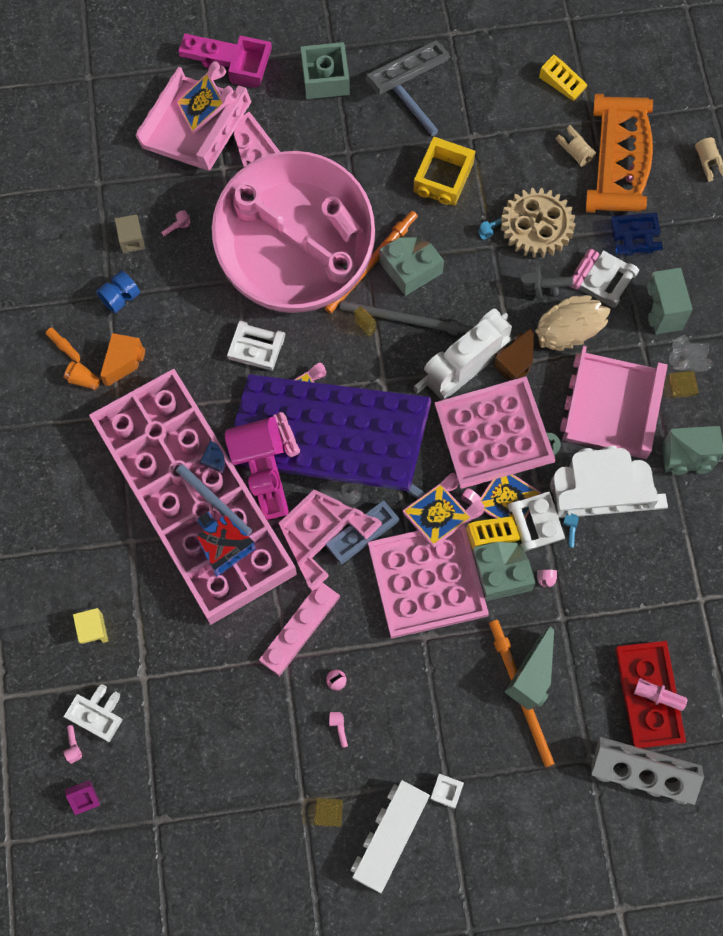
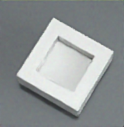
M439 774L430 800L455 809L464 783Z

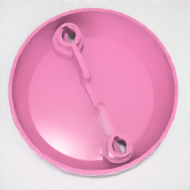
M284 151L269 154L251 162L228 182L217 201L213 214L212 240L221 269L241 294L267 309L279 312L300 313L328 306L342 298L356 285L365 272L372 255L375 240V223L372 207L365 191L354 176L344 167L318 154L302 151ZM245 196L252 197L254 200L251 201ZM331 196L337 197L347 207L349 213L363 230L356 240L346 243L328 217L322 212L321 206L326 198ZM339 206L334 207L331 214H334ZM338 264L346 265L347 270L343 269Z

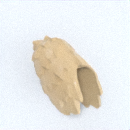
M590 295L572 296L562 300L558 305L553 306L544 313L538 323V328L535 332L538 336L540 347L564 351V348L573 349V345H583L585 340L593 337L606 326L608 322L606 317L610 313V308L600 306L601 302L599 300H590L592 298Z

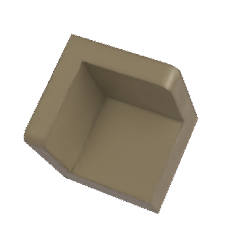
M138 215L115 218L122 252L128 253L145 249Z

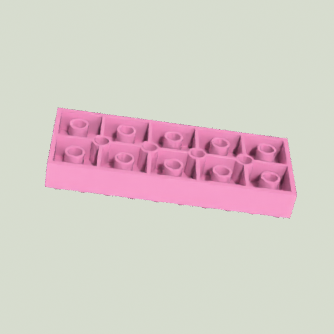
M175 369L89 415L210 625L297 575L295 565ZM210 440L219 446L224 455L225 469L223 473L200 464V460ZM182 464L253 530L249 537L254 541L256 549L217 577L197 539V534L203 531L197 520L206 512H210L216 521L223 516L176 472L177 468Z

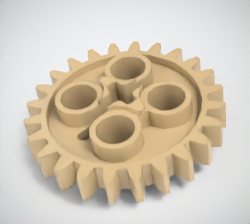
M531 188L530 194L522 190L521 197L515 194L513 201L508 200L507 207L503 209L504 215L501 217V230L505 231L504 239L510 238L509 246L516 244V252L521 248L524 249V256L529 251L532 252L533 258L536 257L537 253H540L542 258H545L547 251L553 256L555 249L561 252L563 245L567 246L569 239H572L575 223H573L575 215L571 214L572 207H566L567 200L559 201L560 194L553 197L552 190L547 194H544L543 188L540 189L539 193H536L534 188ZM519 227H526L527 230H522ZM542 234H545V235H547V236H549V237L545 238V237H542L541 235H542Z

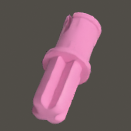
M639 678L634 694L656 702V705L660 702L680 711H683L687 704L686 697L665 690L664 685L660 687Z

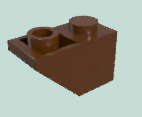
M531 329L525 334L523 332L519 333L509 347H502L495 355L494 367L508 381L522 378L531 370L534 332Z

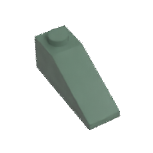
M552 627L547 628L539 635L504 691L527 710H531L537 705L539 707L542 706L549 695L546 691L551 685L554 629Z

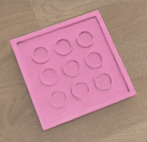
M527 377L435 402L437 414L461 489L555 462V457Z
M465 525L434 548L419 531L368 542L391 639L488 617L489 613Z

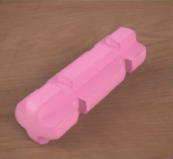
M588 249L585 257L576 268L575 273L571 276L574 281V285L570 286L575 290L580 288L582 282L592 269L593 264L598 259L599 253L597 251Z
M283 412L273 415L272 417L275 416L286 454L289 457L298 455L300 449L296 444L286 416Z

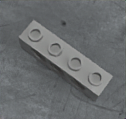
M599 737L591 764L592 776H595L600 781H613L620 783L628 789H641L655 797H660L661 795L669 797L680 804L690 803L695 805L704 779L701 765ZM617 763H625L627 766L624 768H617L614 765ZM643 770H650L652 772L648 776L640 774ZM671 777L678 779L674 783H669L666 781L668 778Z

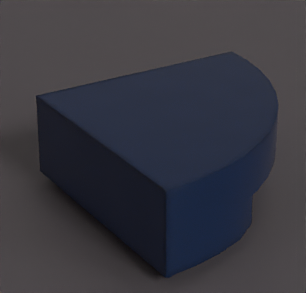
M210 440L200 460V464L223 473L225 469L224 455L219 446Z

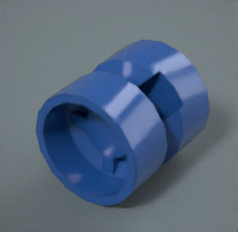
M120 270L111 277V283L105 282L96 289V293L105 306L116 314L125 307V301L131 302L140 294V290L129 275Z

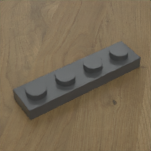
M435 40L367 74L366 81L380 95L448 61L449 53Z

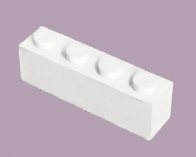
M403 780L399 786L393 785L387 797L392 801L387 810L381 809L375 821L379 826L375 834L369 833L363 845L367 848L363 858L358 856L351 868V871L355 873L353 876L354 880L380 894L382 893L429 799V794Z

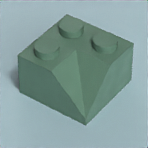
M344 42L301 46L306 99L350 95Z
M417 237L397 238L379 251V263L404 296L443 273V258L431 243Z
M681 268L653 272L650 281L647 282L648 294L652 295L654 301L653 308L648 314L650 326L654 328L655 334L683 330L693 308Z
M720 426L671 429L661 445L665 473L673 472L674 475H682L688 471H697L700 474L712 471L723 456Z
M495 542L473 548L472 553L485 602L533 590L535 586L534 576L529 559L520 543Z

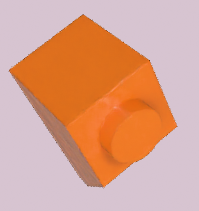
M112 333L100 375L104 385L110 386L138 369L139 362L143 361L145 356V348L142 346L140 338Z

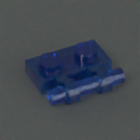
M657 212L612 216L611 226L614 241L623 240L624 245L615 246L616 254H625V256H632L634 253L639 252L653 254L654 251H661L663 249L662 241L653 242V237H659L661 233ZM632 239H644V243L633 244Z

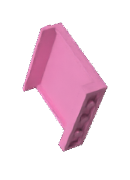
M178 67L170 77L165 89L160 93L153 108L149 110L145 121L138 128L136 137L142 149L210 171L249 107L251 100L247 89L238 85L236 91L239 93V99L226 105L194 134L185 120L177 101L198 80L185 77L182 68ZM217 87L220 94L222 95L224 89Z
M583 346L581 354L576 353L573 367L577 368L576 375H571L569 388L573 390L572 395L567 396L564 410H568L567 418L563 417L560 425V431L564 432L562 441L598 449L616 446L617 448L626 449L630 456L647 460L652 451L668 364L658 362L656 368L589 354L586 353L587 347Z

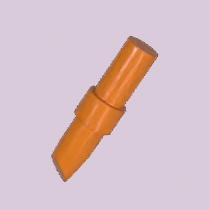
M52 327L46 331L45 334L62 352H65L75 362L80 361L79 353L65 338L61 337Z

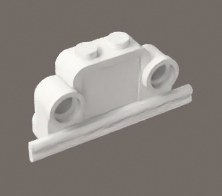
M492 309L474 328L451 345L445 353L439 352L432 357L424 367L428 375L414 385L416 394L428 385L441 400H445L494 361L496 353L505 346L507 348L513 343V340L509 337L512 326L507 322L508 314L504 312L500 315L497 309Z
M608 446L602 450H593L591 448L579 450L573 456L570 466L559 468L550 482V489L554 495V506L558 518H565L567 512L568 515L573 513L580 517L668 508L666 494H657L650 466L642 460L632 462L630 453L626 449L617 448L616 446Z

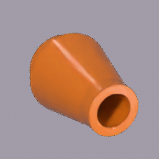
M72 361L64 374V378L68 380V383L90 388L94 391L101 382L100 377L96 376L80 362L75 363Z

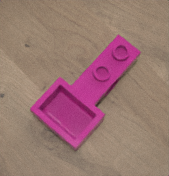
M184 34L178 52L180 57L202 61V64L208 69L213 62H218L220 66L229 67L228 75L231 83L257 88L261 84L272 45L269 41L239 36L237 44Z
M275 416L227 429L225 440L233 465L249 462L251 470L249 487L252 494L258 496L261 511L266 520L288 515L289 510L274 455L284 452Z

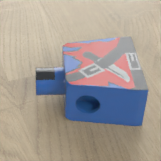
M206 512L198 518L197 522L203 528V531L197 534V539L216 577L256 549L254 541L226 515L216 521L210 512Z

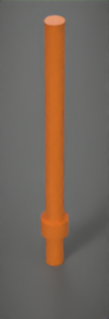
M410 211L401 222H397L392 228L391 234L371 255L366 270L356 285L379 261L380 249L397 238H402L408 232V227L418 217L414 211ZM355 286L342 298L325 306V310L331 314Z
M494 620L489 623L496 641L494 645L497 653L500 652L509 677L512 680L518 669L510 651L511 644L508 637L505 638L499 621ZM521 705L545 768L554 765L555 763L533 708L527 710Z

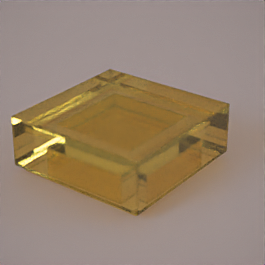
M360 306L354 311L355 322L370 337L376 332V321Z
M694 371L670 374L669 379L673 398L697 396L699 392Z
M317 798L315 826L341 827L343 800Z

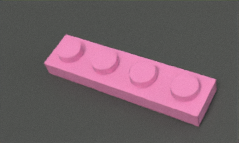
M321 583L305 599L261 656L259 662L280 677L339 600L340 595L324 583Z

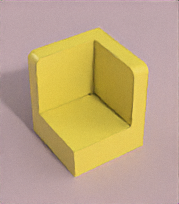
M98 608L73 614L79 643L84 644L99 639L103 643L108 642L103 614Z

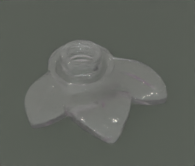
M685 335L674 340L672 344L673 352L670 353L668 358L669 365L673 369L679 371L689 369L694 372H703L713 366L714 363L706 358L709 352V343L690 344L689 339Z
M329 480L318 487L321 493L334 499H340L345 504L353 505L359 501L362 495L361 487L363 484Z

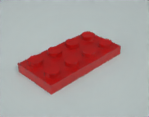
M667 641L617 646L615 650L632 746L644 749L685 744L686 738L680 710L660 702L656 705V702L634 694L639 678L660 687L664 685L665 690L677 694Z

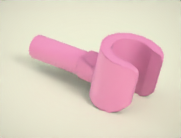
M185 210L176 213L177 221L161 232L163 236L179 227H189L190 218Z
M330 712L329 724L330 726H338L341 747H347L348 744L344 732V716L340 712Z
M69 725L67 730L70 748L64 750L63 753L66 760L72 764L82 757V753L75 740L74 726Z

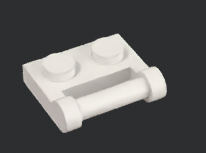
M603 250L582 282L580 290L615 308L620 302L621 294L631 279L636 277L639 269L637 266L627 264ZM617 272L623 273L622 278L612 293L608 294L605 292Z
M239 321L227 357L229 360L273 371L280 348L284 342L285 332L277 331L276 333L249 326L247 322ZM247 334L254 337L273 341V345L245 338L243 336Z
M550 491L507 505L509 512L513 513L522 541L521 547L524 552L565 539ZM529 507L539 537L536 540L531 539L522 509Z

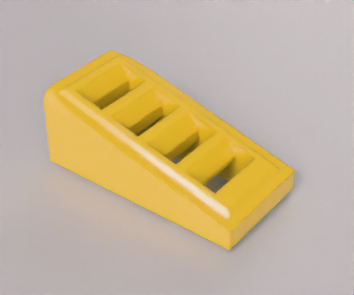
M552 55L540 70V79L572 101H575L587 87V84L555 55ZM568 79L569 82L565 85L564 82ZM573 84L577 85L573 91L570 89Z
M513 516L468 523L466 526L472 551L474 547L490 543H511L520 540ZM508 524L511 535L506 534L504 525ZM499 526L502 536L498 537L495 527ZM486 529L491 530L493 538H489ZM478 531H482L484 539H480Z

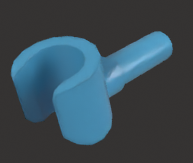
M501 218L491 223L486 221L480 225L478 232L481 239L485 240L493 235L492 229L502 224Z
M567 512L563 525L570 527L568 546L574 548L575 532L579 518L576 514L571 513V515H568Z

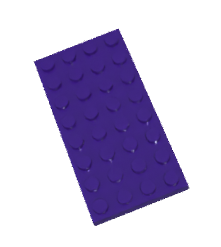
M249 374L233 427L270 418L279 412H283L295 437L296 444L300 449V453L289 457L284 449L283 453L274 455L278 472L410 491L431 399L425 396ZM227 448L226 454H227V456H228L229 459H230V455H229L228 448ZM249 462L234 465L250 468Z

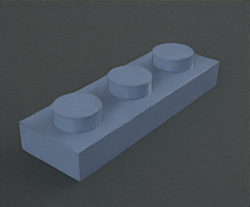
M382 501L366 513L370 517L379 519L382 523L367 540L350 525L326 543L328 550L341 565L365 548L368 542L374 541L399 522L398 516L385 501Z

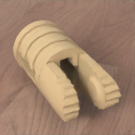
M569 125L566 128L567 132L574 139L569 144L563 136L558 135L555 139L583 167L593 160L596 152Z
M711 137L705 138L695 145L708 182L714 180L713 173L709 167L718 164L719 172L723 176V160L715 144V139Z

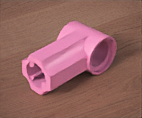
M331 196L326 198L321 206L322 212L328 217L346 243L356 240L363 230L349 213L347 207L337 197ZM339 206L338 210L331 214L332 209Z

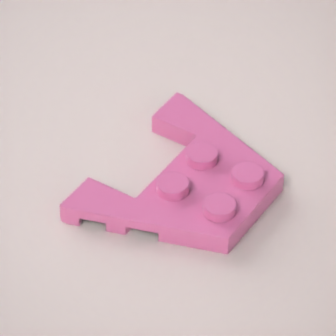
M313 490L279 522L300 570L312 591L329 576L312 559L328 541L335 537L348 523L366 540L382 525L379 519L370 517L356 508L353 509L346 506L340 501L316 490Z

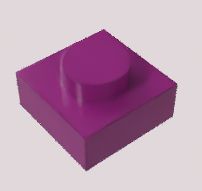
M90 780L65 789L67 800L75 815L100 806L99 798Z

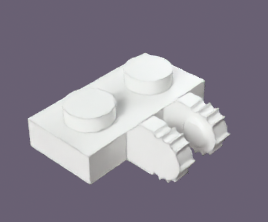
M102 684L97 688L90 701L77 694L64 717L110 742L123 720L111 713L118 703L120 694L114 692L104 708L98 706L97 704L101 701L107 689Z

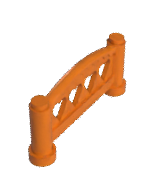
M595 94L594 116L602 117L597 190H587L586 213H595V210L633 212L646 210L647 196H643L642 193L652 164L653 141L647 115L652 113L653 99L642 97H604V94ZM630 118L637 119L635 123L637 130L630 132L618 124ZM629 137H634L636 141L633 145L636 149L628 151L617 143ZM628 156L635 158L632 162L634 169L630 171L616 164V162ZM626 176H632L633 181H631V185L633 188L625 190L614 182Z

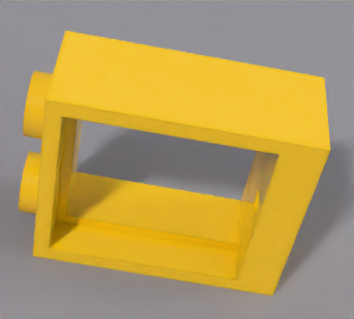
M433 136L414 179L413 192L421 197L438 200L444 205L455 206L474 164L475 151ZM433 157L462 167L454 188L424 178Z

